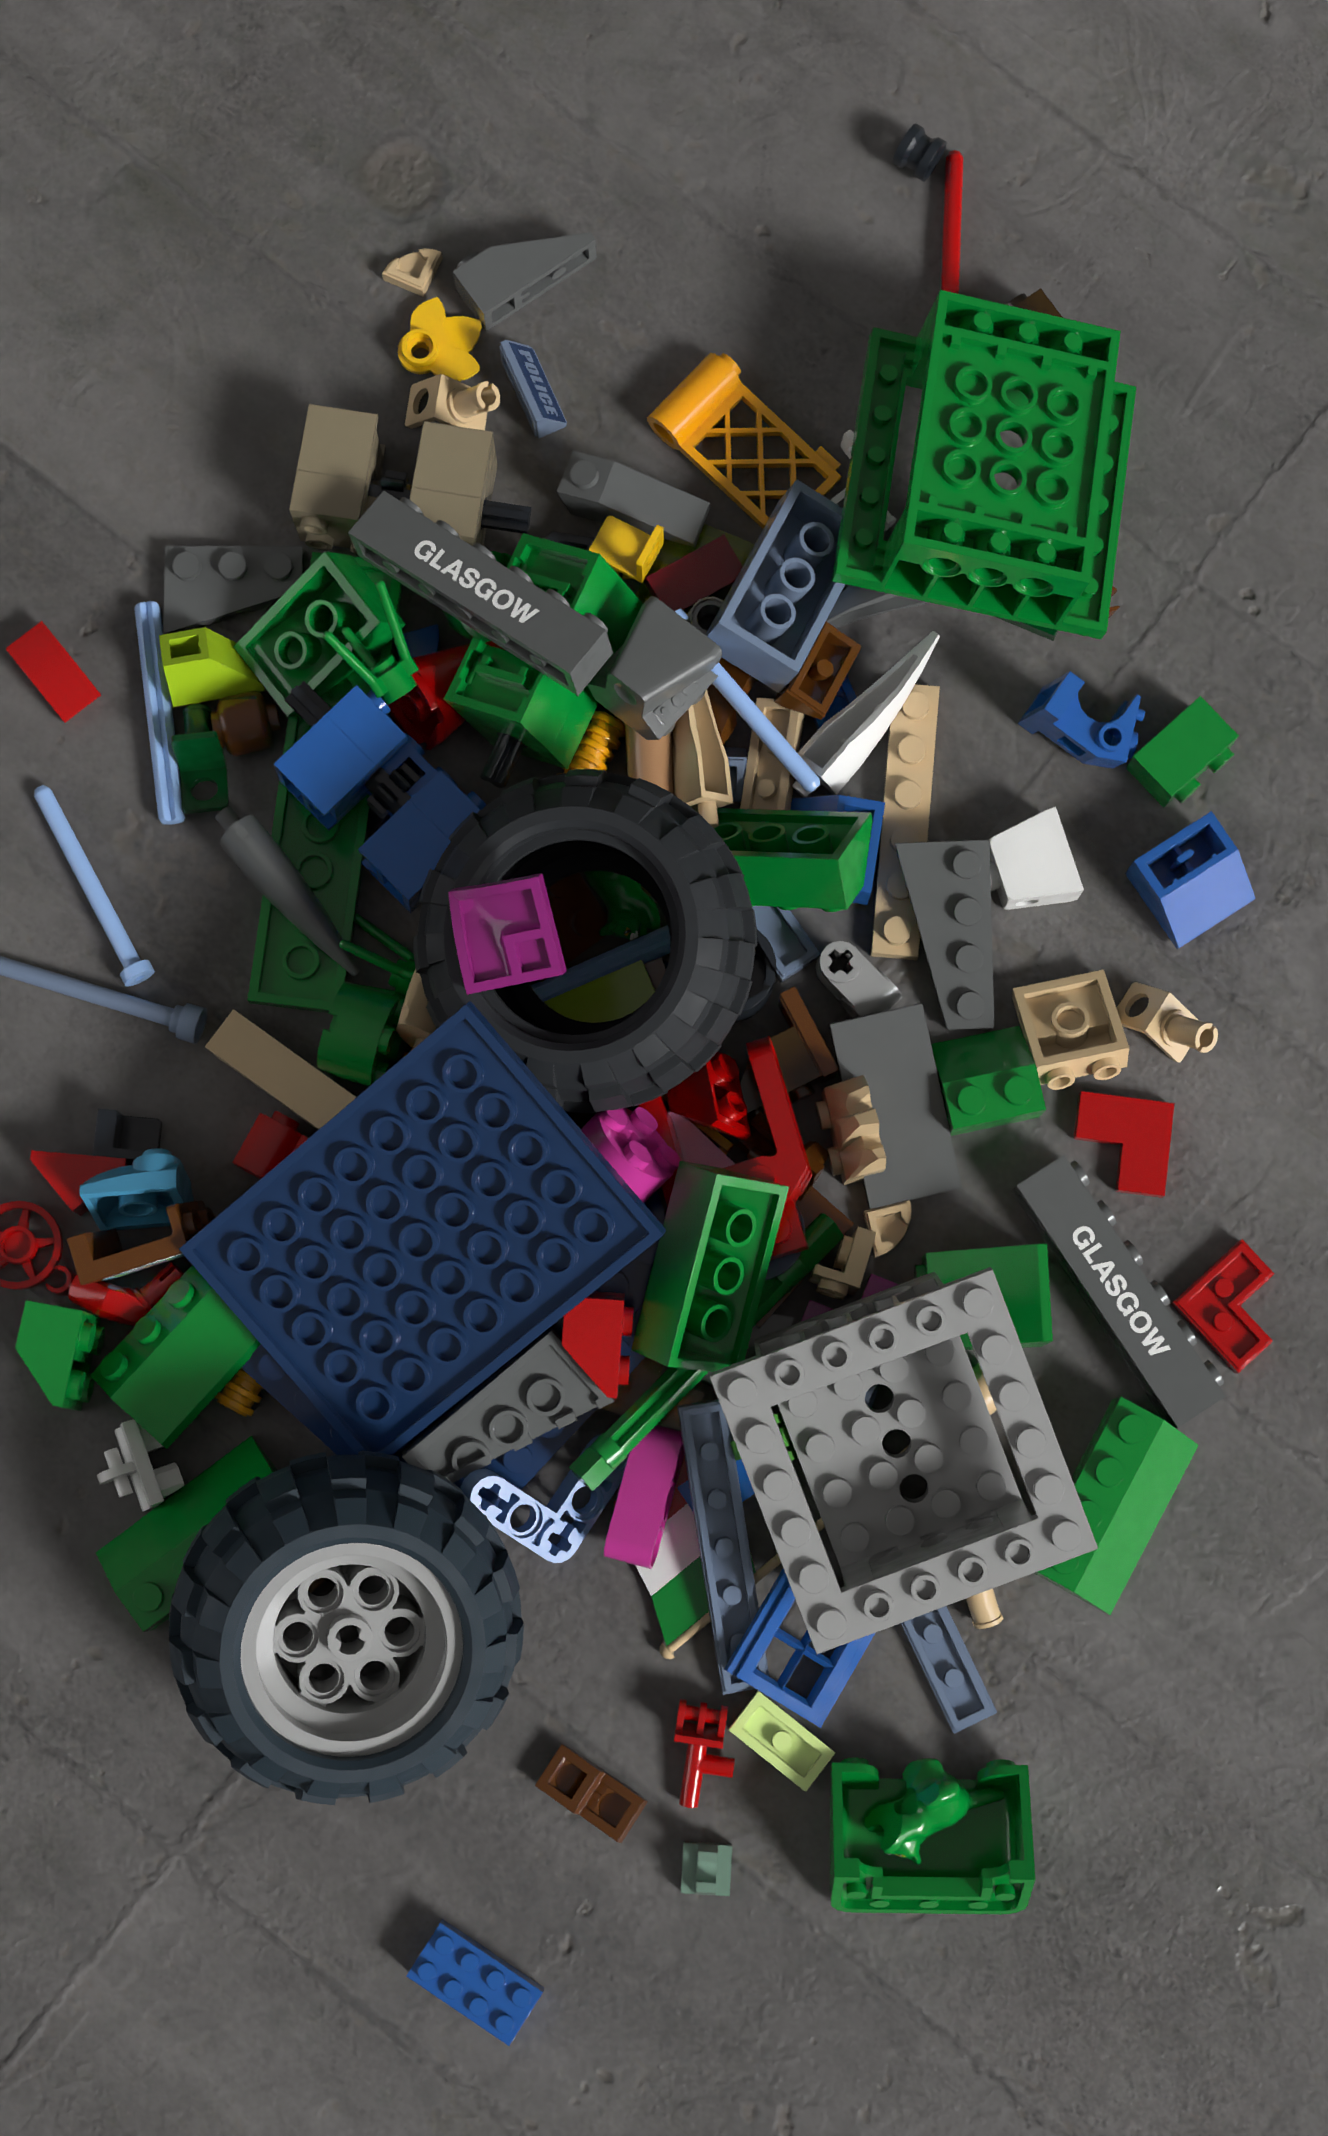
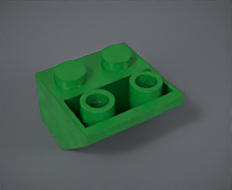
M26 1300L15 1349L52 1406L81 1411L83 1402L89 1403L94 1390L95 1380L90 1376L89 1372L93 1355L101 1353L104 1343L105 1328L100 1327L101 1318L81 1310Z

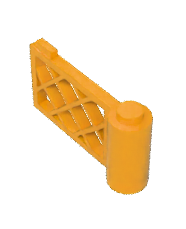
M709 353L647 417V422L655 434L668 446L679 450L762 529L769 519L765 511V499H781L787 492V490L765 491L764 468L789 467L791 487L796 481V467H814L826 479L815 491L825 496L840 481L842 476L836 470L841 464L822 446L814 451L741 382L739 378L741 369L730 356L722 353L720 356L715 353ZM741 400L755 412L756 428H730V411ZM724 418V428H715ZM762 420L771 428H762ZM763 436L782 437L788 443L789 459H764ZM705 437H724L725 460H707L695 447ZM731 437H756L757 459H731ZM795 451L798 452L804 459H796ZM717 468H726V477ZM732 468H757L758 491H740L732 483ZM750 499H759V508Z

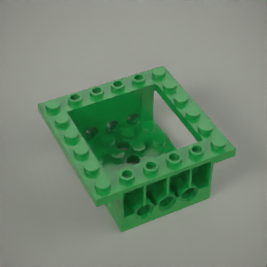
M944 290L939 291L918 337L873 327L867 346L832 581L1102 639L1107 633L1137 387L1115 382L1121 331ZM910 386L922 389L906 506L888 541H884L883 537L905 387ZM1003 431L1016 433L1021 438L1023 446L1013 448L1006 445L1002 441L1000 433ZM1007 473L1011 475L1017 483V488L1014 490L1001 488L995 480V474Z

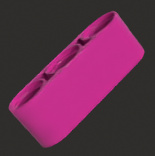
M656 1425L629 1452L605 1541L604 1557L652 1569L657 1558L684 1458L681 1431Z

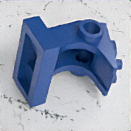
M1071 671L1043 686L1018 722L1021 727L1031 734L1040 731L1083 764L1113 769L1126 763L1127 759L1132 758L1138 743V732L1134 731L1136 721H1143L1145 716V710L1139 709L1140 695L1136 694L1131 700L1123 701L1109 722H1098L1088 717L1081 709L1078 692L1085 682Z

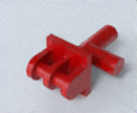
M680 1699L674 1742L687 1743L688 1747L679 1805L687 1808H697L703 1774L733 1777L735 1758L706 1754L707 1747L723 1749L728 1706L721 1705L720 1710L707 1708V1703L700 1702L699 1707L686 1705L687 1700ZM684 1719L697 1721V1724L684 1722ZM705 1723L717 1724L718 1727L706 1726Z

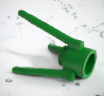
M378 580L376 588L401 660L396 661L393 655H390L377 663L349 627H343L342 634L366 666L330 631H325L323 638L369 685L376 697H381L388 705L407 694L417 685L411 675L417 672L419 668L410 656L385 582Z
M357 913L355 923L405 961L399 959L397 963H394L347 940H341L339 943L340 947L392 973L388 985L395 987V991L372 986L366 987L405 999L415 971L414 954Z

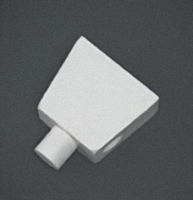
M1056 807L1047 809L989 839L991 891L997 890L1003 909L1010 910L1078 900L1084 888Z

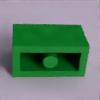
M1200 696L1132 757L1126 769L1163 808L1174 798L1181 804L1201 786L1197 778L1209 768L1213 773H1216L1235 755L1230 748L1239 735Z

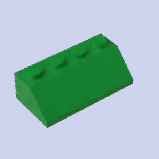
M717 808L719 826L714 829L729 847L744 875L752 907L773 906L781 910L819 908L825 912H837L847 910L864 886L873 822L871 812Z
M686 1161L679 1162L663 1224L666 1232L658 1243L632 1351L667 1367L714 1372L745 1360L789 1186L719 1167Z
M192 1265L179 1280L169 1287L167 1293L135 1324L132 1331L120 1344L104 1357L101 1364L90 1376L117 1405L167 1449L243 1367L261 1343Z
M1123 1397L1112 1399L1071 1477L1098 1549L1040 1570L1034 1574L1111 1615L1188 1467L1198 1444L1162 1418Z
M253 1436L247 1438L96 1552L115 1594L143 1632L152 1631L169 1619L172 1594L175 1591L176 1583L183 1567V1559L201 1527L209 1524L212 1518L226 1505V1499L240 1487L255 1477L262 1479L278 1471Z

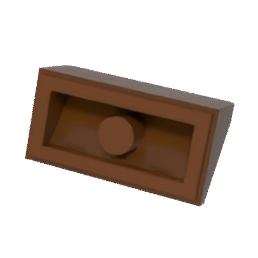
M826 621L799 673L780 693H777L774 702L782 707L822 720L862 646Z

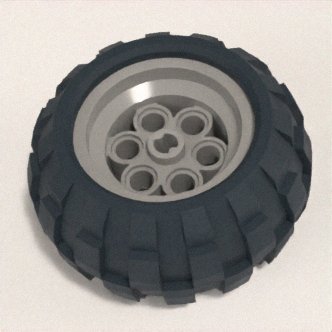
M360 1451L358 1455L326 1456V1453L323 1452L307 1455L289 1461L290 1466L275 1471L262 1479L255 1477L240 1487L226 1499V1505L212 1518L209 1524L201 1527L183 1559V1567L178 1577L175 1591L172 1594L169 1613V1646L173 1676L185 1702L186 1712L205 1742L214 1745L230 1760L231 1767L247 1779L265 1788L273 1785L295 1792L296 1799L317 1804L335 1805L338 1798L368 1796L369 1803L383 1801L403 1795L405 1793L404 1785L414 1782L429 1773H433L435 1778L449 1770L467 1754L465 1747L478 1735L482 1728L487 1731L497 1718L509 1696L507 1687L514 1667L521 1659L524 1622L521 1616L520 1586L508 1552L490 1520L463 1494L459 1487L433 1470H423L417 1466L402 1462L398 1456L380 1452ZM377 1575L385 1580L384 1586L376 1593L368 1594L359 1589L360 1583L368 1576ZM319 1578H328L335 1583L333 1590L324 1596L313 1595L308 1591V1588L314 1580ZM405 1617L411 1621L408 1629L401 1634L394 1635L385 1631V1626L393 1618ZM295 1622H303L310 1627L308 1634L302 1639L297 1640L289 1639L283 1632L287 1626ZM347 1625L356 1626L358 1639L348 1643L341 1642L339 1630ZM371 1661H380L386 1665L368 1676H363L360 1673L362 1667ZM326 1663L336 1668L335 1673L327 1680L310 1676L311 1670L319 1664Z

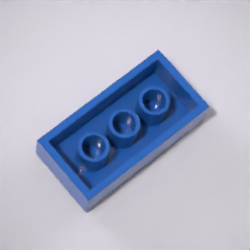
M444 1919L441 1920L406 1977L508 2046H510L544 1992L543 1986Z

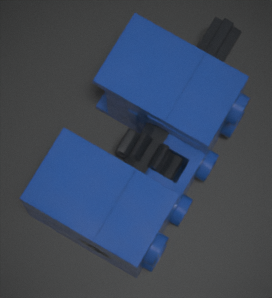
M303 681L299 686L296 685L290 691L291 694L284 701L311 729L274 763L279 781L328 831L368 794L370 797L366 800L368 802L367 805L382 820L387 815L390 819L358 849L366 858L361 864L412 913L421 904L418 901L429 870L435 869L439 859L450 844V835L472 812L478 813L487 805L473 791L465 795L451 776L438 766L434 769L422 757L425 754L424 750L411 736L404 733L388 715L391 711L389 706L381 697L377 698L372 690L365 694L356 685L331 708Z

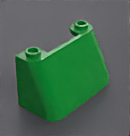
M852 1757L843 1759L840 1763H832L830 1772L831 1906L836 1910L852 1913L1012 1914L1025 1910L1036 1880L1028 1765H1015L1013 1761L1006 1759L992 1760L986 1764L985 1768L979 1770L976 1780L957 1779L967 1792L989 1787L1002 1790L1005 1797L999 1802L968 1810L967 1814L956 1824L927 1837L920 1844L919 1854L921 1856V1863L915 1864L908 1858L884 1853L881 1848L883 1832H870L864 1826L865 1819L871 1810L880 1804L896 1801L907 1792L905 1780L879 1778V1770L869 1765V1761L864 1758Z

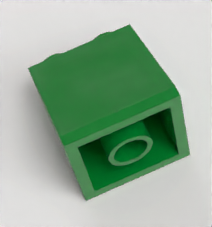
M1047 1244L930 1252L923 1255L922 1265H915L914 1279L935 1271L943 1285L991 1267L1022 1348L1042 1347L1053 1341ZM968 1334L960 1335L965 1350H974Z

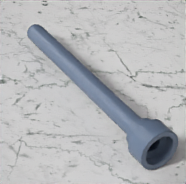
M0 956L1 976L169 1026V1031L176 1033L177 1039L197 1044L203 1034L207 1020L206 1008L186 1003L185 1006L176 1005L175 1008H171Z

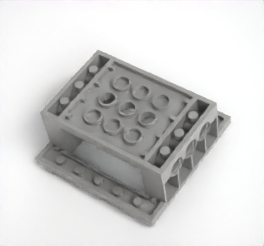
M991 1267L944 1285L935 1271L757 1338L754 1340L756 1356L709 1373L816 1654L1098 1549ZM967 1333L1034 1507L1035 1515L1031 1516L1021 1498L960 1335ZM883 1384L892 1390V1401L884 1409H873L865 1402L866 1392L874 1385ZM777 1404L840 1565L844 1587L840 1588L773 1415L771 1407ZM894 1429L903 1430L910 1437L908 1448L900 1454H891L882 1446L886 1433ZM911 1474L920 1475L927 1481L926 1491L922 1496L915 1499L906 1498L899 1490L901 1481Z

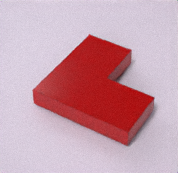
M1081 1091L1078 1096L1074 1140L1120 1145L1115 1192L1163 1198L1166 1190L1175 1103Z
M1243 1239L1235 1243L1171 1302L1172 1306L1235 1374L1241 1372L1273 1342L1241 1307L1251 1295L1274 1275L1273 1271Z

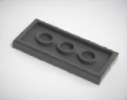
M917 1003L829 1023L841 1082L864 1075L869 1086L872 1108L876 1109L879 1120V1135L886 1155V1169L884 1172L867 1175L862 1180L868 1207L870 1209L962 1188L923 1004Z

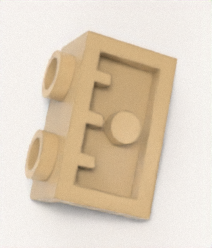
M857 1227L852 1237L844 1235L833 1265L834 1268L841 1269V1272L816 1264L809 1278V1282L818 1284L816 1292L839 1300H843L847 1294L854 1296L861 1286L877 1232Z

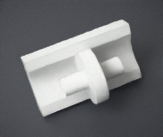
M132 1419L121 1423V1427L114 1430L125 1463L123 1464L117 1447L104 1452L109 1469L97 1474L100 1485L114 1481L119 1498L133 1493L127 1477L130 1475L142 1512L157 1507L164 1501L163 1498L182 1488L184 1482L179 1467L175 1462L153 1470L148 1453L164 1446Z

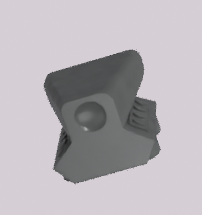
M651 596L643 603L623 645L601 667L587 686L597 702L646 740H660L661 737L672 732L676 721L691 705L698 703L703 698L705 690L716 680L718 675L711 670L720 661L722 650L714 641L658 598Z

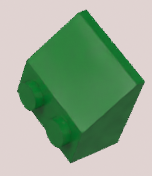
M1019 1026L931 1044L951 1136L1039 1118L1046 1111L1036 1064Z

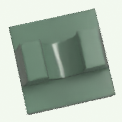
M683 1841L681 1893L730 1896L732 1844Z

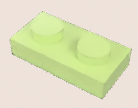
M759 1690L728 1728L730 1732L805 1792L835 1754V1751Z

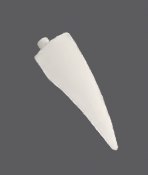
M932 631L848 706L827 720L798 752L801 758L819 777L820 784L833 795H837L860 768L898 714L920 677L940 637L938 633ZM797 781L792 785L805 798L811 793L805 791Z

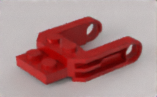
M766 1036L746 1043V1047L777 1153L771 1157L763 1155L722 1169L789 1186L771 1261L809 1249L796 1207V1201L805 1191L813 1174L770 1036ZM660 1096L638 1105L647 1110L656 1119L658 1124L656 1131L665 1143L678 1154L681 1161H684L672 1117L667 1112L662 1097ZM677 1169L674 1171V1174L662 1185V1190L664 1193L667 1207L670 1201Z

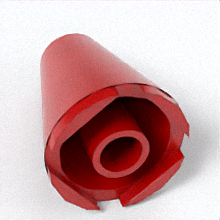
M492 641L486 642L487 645L503 649ZM470 643L413 657L412 659L419 670L411 676L417 685L401 698L388 704L391 710L390 714L397 726L404 733L411 736L418 744L426 743V750H431L440 745L466 721L444 700V697Z

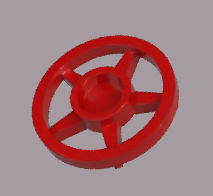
M11 1201L0 1205V1215L11 1210H23L17 1226H11L3 1232L0 1231V1270L9 1263L22 1265L29 1279L20 1282L0 1279V1287L10 1290H24L41 1284L55 1271L54 1267L59 1264L63 1252V1237L57 1221L44 1208L27 1201ZM31 1211L38 1213L47 1221L52 1230L53 1237L37 1238L29 1230ZM54 1245L49 1263L43 1271L36 1275L32 1259L36 1256L38 1249Z

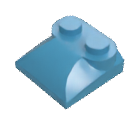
M159 1148L144 1151L142 1156L134 1159L133 1165L105 1171L80 1185V1196L100 1231L115 1228L116 1230L171 1226L166 1207L176 1203L194 1201L191 1181L181 1160L173 1156L170 1151Z

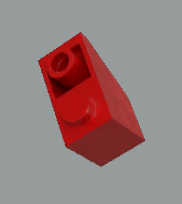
M717 1051L711 1060L698 1072H694L680 1084L668 1090L667 1098L670 1112L703 1127L742 1140H746L751 1136L747 1118V1106L743 1099L739 1080V1068L736 1061L729 1055Z
M594 1291L564 1315L562 1346L607 1398H617L618 1384L628 1385L630 1356L621 1355L622 1336L632 1337L634 1307H624L625 1293Z

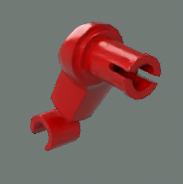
M171 1261L141 1289L137 1287L132 1289L105 1281L81 1285L78 1275L65 1266L57 1265L54 1269L65 1273L67 1281L61 1288H56L49 1284H46V1287L49 1291L59 1296H69V1300L72 1303L102 1318L135 1326L167 1293L169 1287L179 1280L184 1273Z

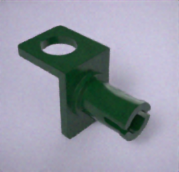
M193 704L184 708L185 734L173 735L171 737V745L181 773L182 809L185 814L221 811L229 806L227 762L218 733L212 731V709L203 704ZM203 781H211L218 786V791L214 797L203 801L192 796V790L195 785Z

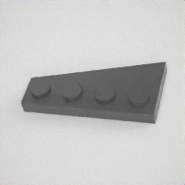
M990 840L894 843L946 1029L994 1028Z
M549 1327L402 1451V1458L408 1464L423 1470H433L454 1483L468 1476L471 1472L491 1464V1460L512 1449L517 1451L533 1443L532 1439L556 1427L561 1429L577 1421L578 1416L596 1407L601 1409L615 1400L614 1398H607L564 1349L562 1338L552 1327Z

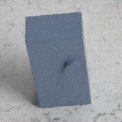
M798 479L778 501L706 633V636L721 648L723 659L778 693L799 673L845 584L832 581L843 508Z

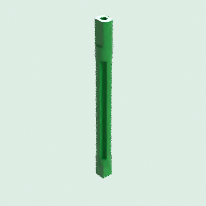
M820 1213L805 1228V1237L809 1249L802 1251L795 1264L784 1274L765 1281L753 1327L844 1237L836 1223L826 1214ZM669 1367L605 1433H602L569 1466V1469L581 1483L591 1491H594L625 1460L627 1454L693 1389L708 1371Z

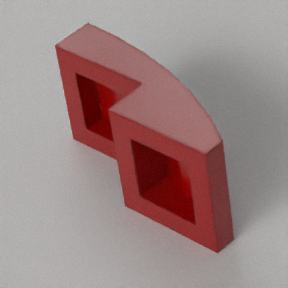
M40 621L5 648L64 723L101 696L100 692L43 621Z

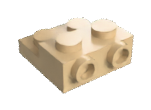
M1104 970L1013 988L1012 999L1024 1038L1036 1064L1040 1085L1047 1084L1048 1088L1052 1090L1064 1089L1072 1085L1077 1077L1093 1074L1097 1080H1107L1117 1076L1121 1072V1068L1127 1067L1129 1045Z

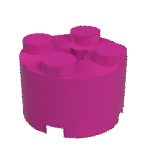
M637 1107L634 1111L622 1108L597 1112L581 1128V1131L640 1200L645 1203L674 1174L681 1161L680 1157L656 1131L658 1127L657 1121L647 1110Z

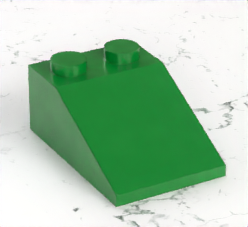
M323 552L235 644L234 648L287 717H292L296 712L284 700L291 694L290 691L296 685L299 686L305 681L321 696L354 672L323 638L325 631H330L363 664L365 663L342 634L343 627H349L373 657L392 640L393 636L377 588L353 556ZM396 612L400 627L402 629L406 624Z

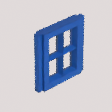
M783 1568L724 1670L821 1728L875 1633L836 1647L829 1659L821 1653L816 1654V1651L809 1647L811 1638L808 1630L800 1641L780 1629L779 1627L796 1600ZM774 1637L796 1649L778 1681L756 1669ZM803 1654L825 1667L807 1699L785 1687Z

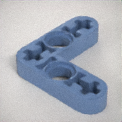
M599 1434V1435L593 1437V1438L590 1440V1442L586 1445V1447L584 1448V1450L582 1451V1453H583L601 1434ZM629 1453L625 1460L594 1491H591L589 1502L581 1509H573L572 1498L574 1493L579 1488L585 1487V1485L578 1480L571 1470L547 1506L488 1469H478L471 1472L464 1479L461 1490L487 1516L493 1526L547 1561L562 1563L570 1559L619 1487ZM485 1487L502 1498L498 1506H495L485 1498H481L478 1495L479 1490ZM520 1505H529L530 1516L527 1522L517 1528L511 1527L510 1517L512 1512ZM563 1513L574 1519L572 1525L561 1518ZM552 1532L561 1536L560 1542L557 1545L548 1541Z

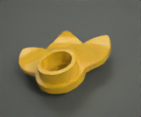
M438 297L423 302L413 311L410 320V331L399 342L398 357L400 363L406 370L414 374H427L431 372L435 376L443 374L457 381L473 377L480 371V366L469 352L475 347L480 337L481 321L465 316L446 317L445 309ZM418 348H425L429 351V354L422 359L413 356V352Z

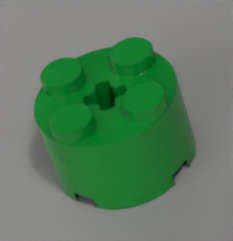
M344 982L338 990L328 1013L334 1015L329 1030L323 1028L317 1055L318 1069L346 1080L371 1086L391 1068L389 1061L398 1062L402 1055L405 1041L399 1036L396 1027L405 999L357 983Z

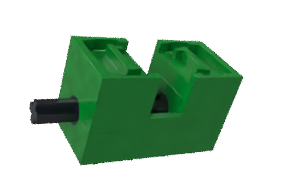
M523 533L506 567L508 569L510 566L518 567L531 578L535 586L545 592L548 589L558 592L568 601L570 608L581 615L588 612L599 618L608 628L607 635L613 654L623 645L643 605L607 561L595 552ZM473 637L444 697V700L494 746L480 777L498 788L506 786L520 755L568 769L599 703L593 697L588 686L577 696L510 652L487 645L482 639Z

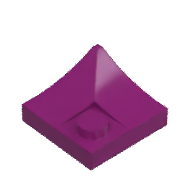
M542 873L493 883L454 888L448 892L457 955L467 995L559 976L567 971Z

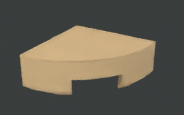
M424 248L419 249V252L395 258L384 269L382 273L383 280L425 297L443 259L442 252Z
M910 1200L863 1212L867 1229L877 1232L872 1246L874 1258L890 1252L904 1237L911 1219Z

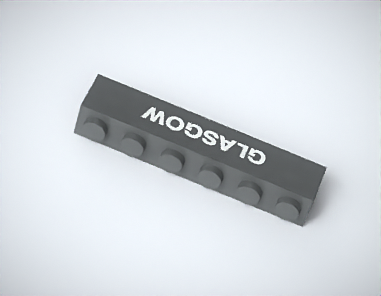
M383 491L348 532L359 557L577 696H579L613 654L607 635L608 628L599 618L588 612L581 615L570 608L568 601L558 592L552 589H548L545 592L538 588L524 571L516 566H510L509 569L496 561L494 555L486 547L479 543H474L471 546L460 539L458 533L449 524L442 520H437L436 523L424 516L421 509L415 503L405 497L398 500Z
M1065 1155L1016 1185L1011 1192L1162 1419L1173 1427L1179 1428L1226 1397L1220 1388L1224 1384V1380L1216 1367L1209 1360L1203 1363L1193 1348L1197 1344V1340L1183 1320L1176 1323L1166 1308L1170 1304V1300L1161 1285L1156 1280L1149 1282L1139 1266L1143 1264V1259L1138 1250L1129 1240L1122 1242L1112 1227L1117 1224V1221L1109 1207L1102 1200L1096 1203L1087 1190L1086 1186L1090 1184V1181L1083 1168L1075 1160L1069 1163Z

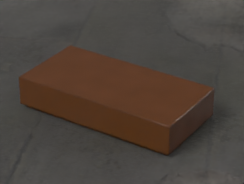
M794 986L780 993L777 1005L789 1028L793 1026L796 1028L820 1074L819 1082L822 1084L836 1077L839 1069L796 987Z

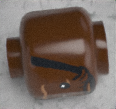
M258 691L224 697L219 700L217 711L211 712L213 730L218 733L222 748L226 747L227 751L233 756L270 749L274 744V732L282 730L276 703L267 705L264 696Z

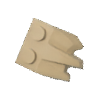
M864 1075L825 1087L821 1094L823 1101L816 1102V1110L821 1129H830L834 1147L827 1148L832 1175L841 1174L843 1185L860 1182L867 1175L884 1172L886 1169V1155L880 1140L879 1120L876 1109L872 1108L869 1086Z

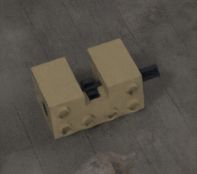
M309 404L289 508L300 541H305L307 546L319 550H331L332 546L350 548L351 552L358 555L348 532L383 491L398 500L402 497L411 500L421 509L425 517L435 523L437 520L446 522L458 533L460 539L471 546L474 543L484 546L487 528L520 534L528 533L531 507L491 501L498 465L493 432L424 421L413 484H409L406 472L385 470L384 478L381 479L386 446L379 442L376 430L378 414Z

